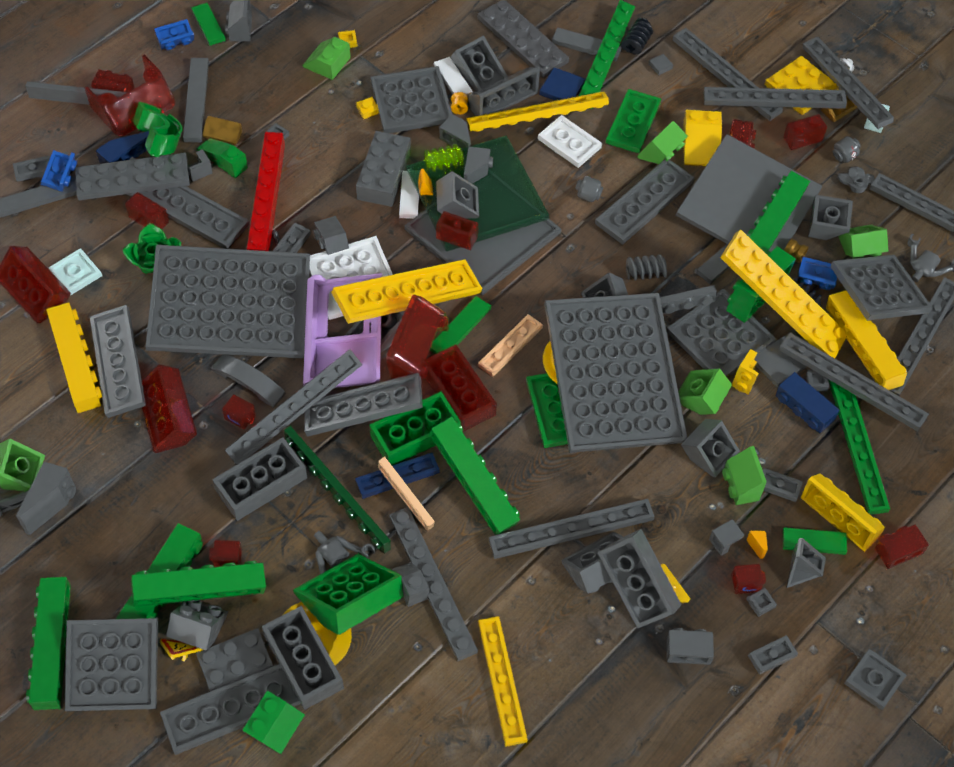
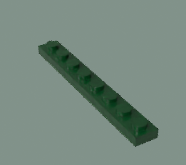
M291 426L287 427L284 430L285 440L297 452L296 455L302 463L305 462L309 466L310 473L321 480L320 483L326 491L330 490L335 502L339 506L343 505L347 516L351 520H356L360 531L364 535H369L371 543L377 550L381 549L384 554L391 550V540L297 432Z

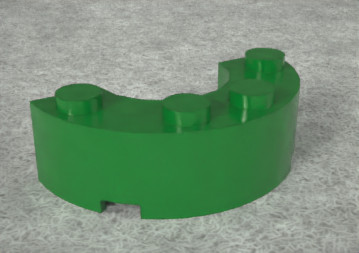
M139 102L133 122L138 130L142 132L149 131L145 143L148 153L154 157L174 153L183 130L181 123L171 114H168V116L162 114V109Z

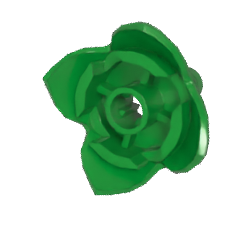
M149 223L141 230L138 242L127 244L122 251L128 261L141 268L143 273H153L156 245L181 246V241L174 237L167 239L161 228Z

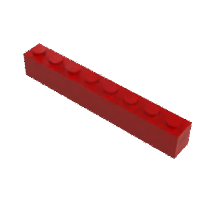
M265 132L247 250L270 251L285 151L283 133Z

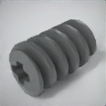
M658 254L656 258L654 255H650L649 258L642 256L640 259L636 256L634 261L631 257H628L626 260L628 280L632 276L634 281H636L638 275H640L641 280H644L645 274L651 279L653 273L656 278H659L660 273L666 278V260L661 254Z

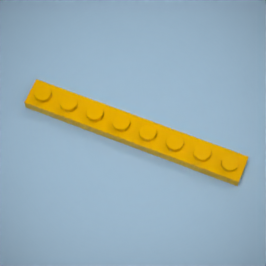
M599 92L467 118V124L470 131L479 132L485 128H499L505 124L515 125L521 121L530 122L541 117L550 118L552 115L557 114L566 115L572 111L582 112L592 107L602 108L604 105L609 104V100L605 92Z

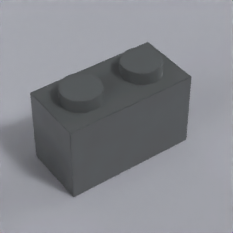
M336 216L314 222L316 228L313 230L314 237L319 242L320 248L324 249L327 255L349 249L346 232Z
M683 628L669 630L667 635V662L711 665L714 658L713 632H707L704 629L685 631Z

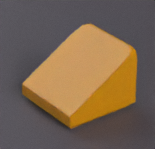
M421 169L418 178L419 194L433 195L432 181L425 170Z
M750 531L747 541L758 557L763 559L768 550L766 532Z

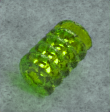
M453 144L452 148L447 145L445 150L443 147H439L438 151L432 148L431 153L429 150L424 151V162L427 172H429L430 167L435 172L436 166L443 170V165L450 169V163L453 164L454 168L457 167V162L464 166L463 153L457 144Z

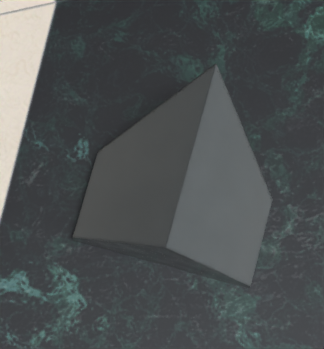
M803 538L798 539L793 550L787 588L823 576L826 557Z

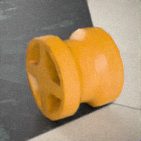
M462 92L452 94V112L454 114L466 113L468 111L467 94Z

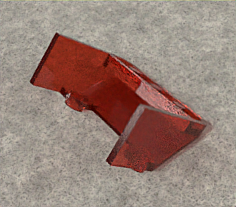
M145 54L142 56L145 67L143 77L146 82L119 98L112 93H103L97 97L88 86L85 87L90 107L118 136L127 135L137 129L133 119L139 102L162 109V114L175 106L174 96L161 71Z
M412 295L389 347L386 362L391 380L419 373L421 381L422 378L425 379L428 373L425 360L437 331L448 332L449 318L446 313L422 296Z

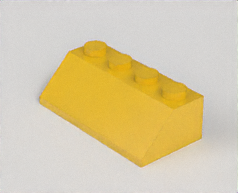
M822 474L809 478L801 499L840 532L846 533L847 538L865 552L881 536L885 529L882 523L867 513L863 506L850 499L846 492L838 489L829 478L824 477Z

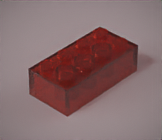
M457 345L451 346L422 361V374L435 393L442 391L461 422L462 432L496 416V401Z

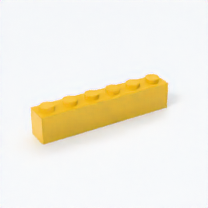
M847 290L829 295L826 309L832 318L845 330L846 339L874 381L887 390L903 386L907 376L906 368L900 364L895 352L891 351L886 339L878 332L877 326L871 320H866Z
M68 302L46 309L77 413L100 407L99 399L102 398V393L99 386L95 387V382H98L95 371L90 370L93 363L90 355L85 353L88 350L85 339L81 340L80 337L84 334L81 324L76 323V320H79L76 308L72 309Z

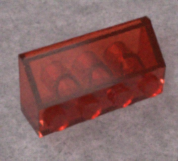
M9 247L0 264V284L36 323H42L49 318L46 309L65 304L71 292L28 247Z
M159 364L142 380L146 403L142 410L154 453L184 446L197 435L179 369Z

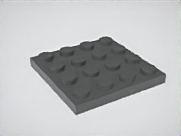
M439 66L371 77V84L384 133L442 125L452 115Z
M895 255L833 261L830 266L867 321L930 313L933 308Z
M722 289L716 293L715 302L709 305H699L667 327L666 332L704 370L720 368L728 378L738 370L750 349L759 354L776 342V338L753 316L743 323L727 312L726 309L729 304L727 300L730 294Z
M158 618L67 620L65 711L157 709Z

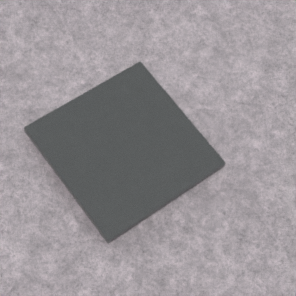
M726 134L680 206L676 216L729 244L735 233L739 230H742L747 235L750 229L754 230L756 228L754 225L759 215H764L762 210L767 202H772L771 196L774 190L780 189L779 183L784 175L787 177L790 171H793L808 179L810 183L769 251L772 252L777 246L784 250L810 209L815 195H818L822 185Z
M489 169L488 175L473 183V185L478 187V218L450 219L437 211L436 201L405 225V230L444 264L466 259L482 287L480 295H484L561 233L559 226Z

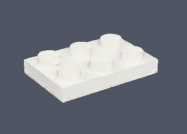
M562 115L538 134L539 141L578 168L602 147L600 141Z

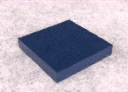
M554 67L540 89L539 95L555 101L577 97L586 79Z

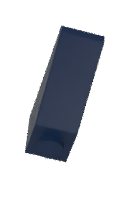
M149 131L110 140L96 150L99 162L104 164L126 161L131 157L137 158L147 151L145 143Z

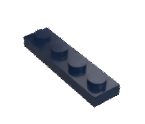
M433 453L392 466L405 484L440 473ZM380 470L355 478L362 499L394 489Z

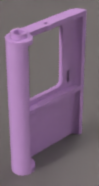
M382 273L328 280L321 275H313L308 278L303 386L349 349L362 363V366L335 388L375 384L380 381L381 316L364 320V330L361 334L328 337L327 331L329 292L332 291L333 287L380 278Z

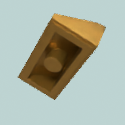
M846 95L847 105L845 109L822 108L820 110L832 122H836L858 107Z
M208 116L202 137L236 145L242 134V127L237 122Z

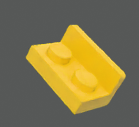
M752 349L749 350L740 364L732 382V386L736 390L748 395L759 374L753 370L757 364V361H755L757 352Z

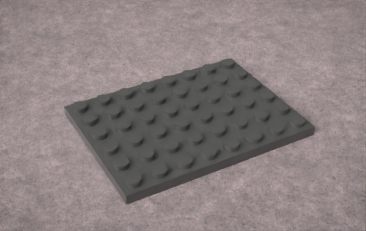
M156 245L146 350L304 358L310 254Z
M659 293L545 301L544 306L569 453L683 443L687 439Z

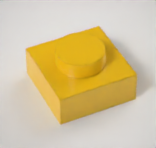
M373 97L356 102V107L363 119L379 114L378 106Z

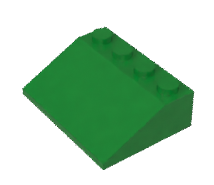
M360 554L349 558L293 589L294 594L325 628L337 635L346 632L353 626L403 598L401 575Z

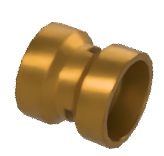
M791 238L784 251L796 258V262L801 263L802 257H805L809 247L804 244L799 245L796 240Z

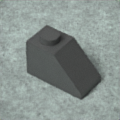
M452 114L439 127V137L444 142L468 154L471 141L467 122Z
M468 148L464 171L465 180L473 184L488 175V169L493 166V157H490V149Z
M410 562L391 569L402 577L403 598L407 607L427 600L429 586L419 568Z

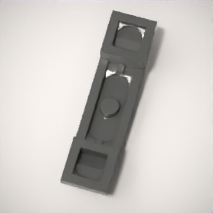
M223 354L211 367L213 372L227 379L229 377L256 393L258 399L273 408L286 394L280 386L262 372L232 356Z

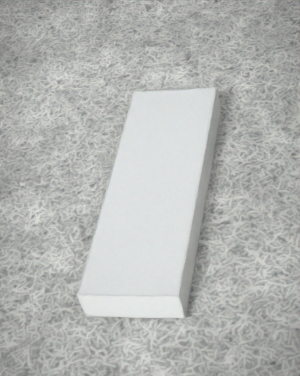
M450 57L434 62V67L439 66L442 79L452 94L462 92L468 96L473 93Z
M420 171L402 172L399 218L414 219L418 216V178Z

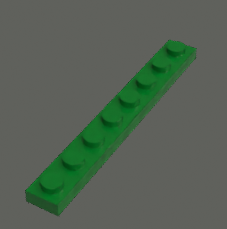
M622 0L619 1L579 96L600 92L635 9L634 5Z
M828 379L836 407L840 410L838 413L867 512L870 515L888 513L890 506L856 395Z

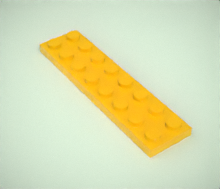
M742 230L736 232L720 258L810 345L835 359L846 339L845 330Z
M466 259L333 287L331 293L349 324L480 294L482 287Z

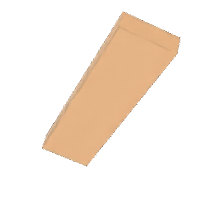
M528 314L478 362V367L491 377H494L543 328V324Z
M385 457L380 459L378 463L379 470L425 530H430L434 526L435 521Z

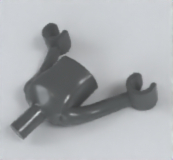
M914 234L910 235L907 244L911 247L910 264L916 271L911 277L914 282H918L922 276L937 277L950 271L954 272V259L951 265L935 270L940 263V258L935 253L925 250L917 258V247L921 238L915 241L912 239Z
M321 531L314 534V537L321 544L316 551L320 574L326 572L324 559L331 567H335L349 556V552L346 549L360 553L368 558L366 551H371L375 554L374 546L371 544L359 547L340 536L327 539Z

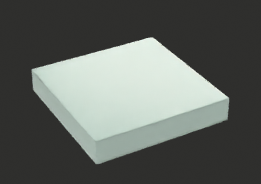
M81 248L48 267L50 273L69 295L74 294L102 276L101 271Z

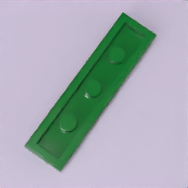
M475 296L429 345V351L444 360L491 310V305Z

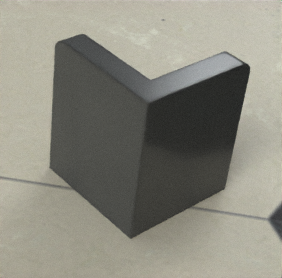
M203 149L196 152L198 162L188 165V173L192 181L213 173L211 163Z
M732 519L712 530L709 540L722 556L728 552L730 545L742 539L744 534Z

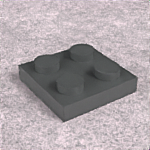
M868 649L844 684L877 708L883 710L906 677V674L871 649Z

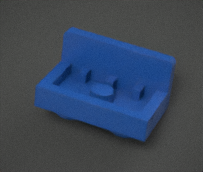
M187 19L154 28L161 50H171L180 44L188 45L194 40V33Z
M53 150L41 180V185L63 192L64 187L69 186L71 176H69L70 171H74L77 165L75 153L71 152L69 156Z
M802 257L797 276L800 283L804 282V285L816 284L824 290L834 289L837 283V276L830 267L831 263Z

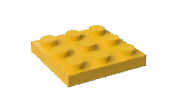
M800 56L765 81V86L770 89L838 90L839 88L832 79L803 56ZM792 107L801 115L805 114L810 109H812L803 107Z

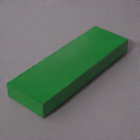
M208 3L191 7L192 13L209 46L226 41Z
M783 528V550H794L798 539L803 538L820 553L843 555L847 553V535L844 532Z

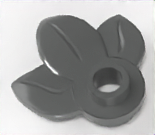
M857 166L851 167L848 173H838L840 182L849 185L851 191L855 193H863L868 185L872 184L875 180L872 174H865L864 170Z

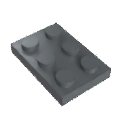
M258 628L196 653L210 692L273 667Z

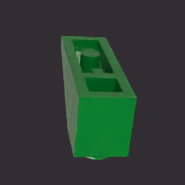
M209 138L197 148V151L203 149L210 161L233 178H237L248 169L246 154L232 144Z

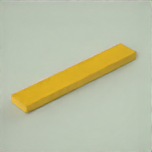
M497 616L478 620L505 747L527 743L528 739L500 618Z

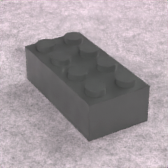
M375 131L356 185L357 200L393 206L402 180V172L405 171L411 153L410 137Z
M281 438L212 480L215 491L238 521L307 479L305 465L286 440Z
M302 606L262 626L264 636L304 710L344 689L343 680Z

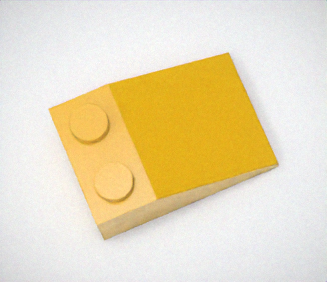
M686 110L683 131L688 137L683 141L685 143L683 146L684 165L707 166L721 144V112Z

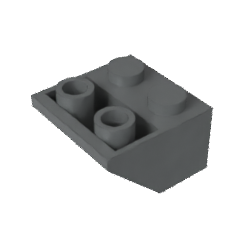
M201 600L185 601L171 613L166 636L207 650L215 643L228 615V611L222 610L217 605L202 603Z

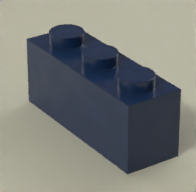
M795 372L779 385L775 395L781 403L786 404L796 416L801 417L811 429L816 430L819 434L836 420L840 411Z

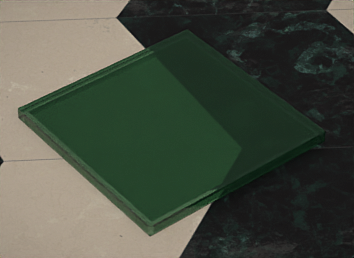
M507 135L406 166L410 179L446 252L549 219V213ZM469 147L490 149V157H493V166L488 169V175L473 183V185L478 187L479 217L450 219L438 212L436 181L450 172H454L464 178ZM421 169L425 170L432 181L433 195L419 194L418 178Z

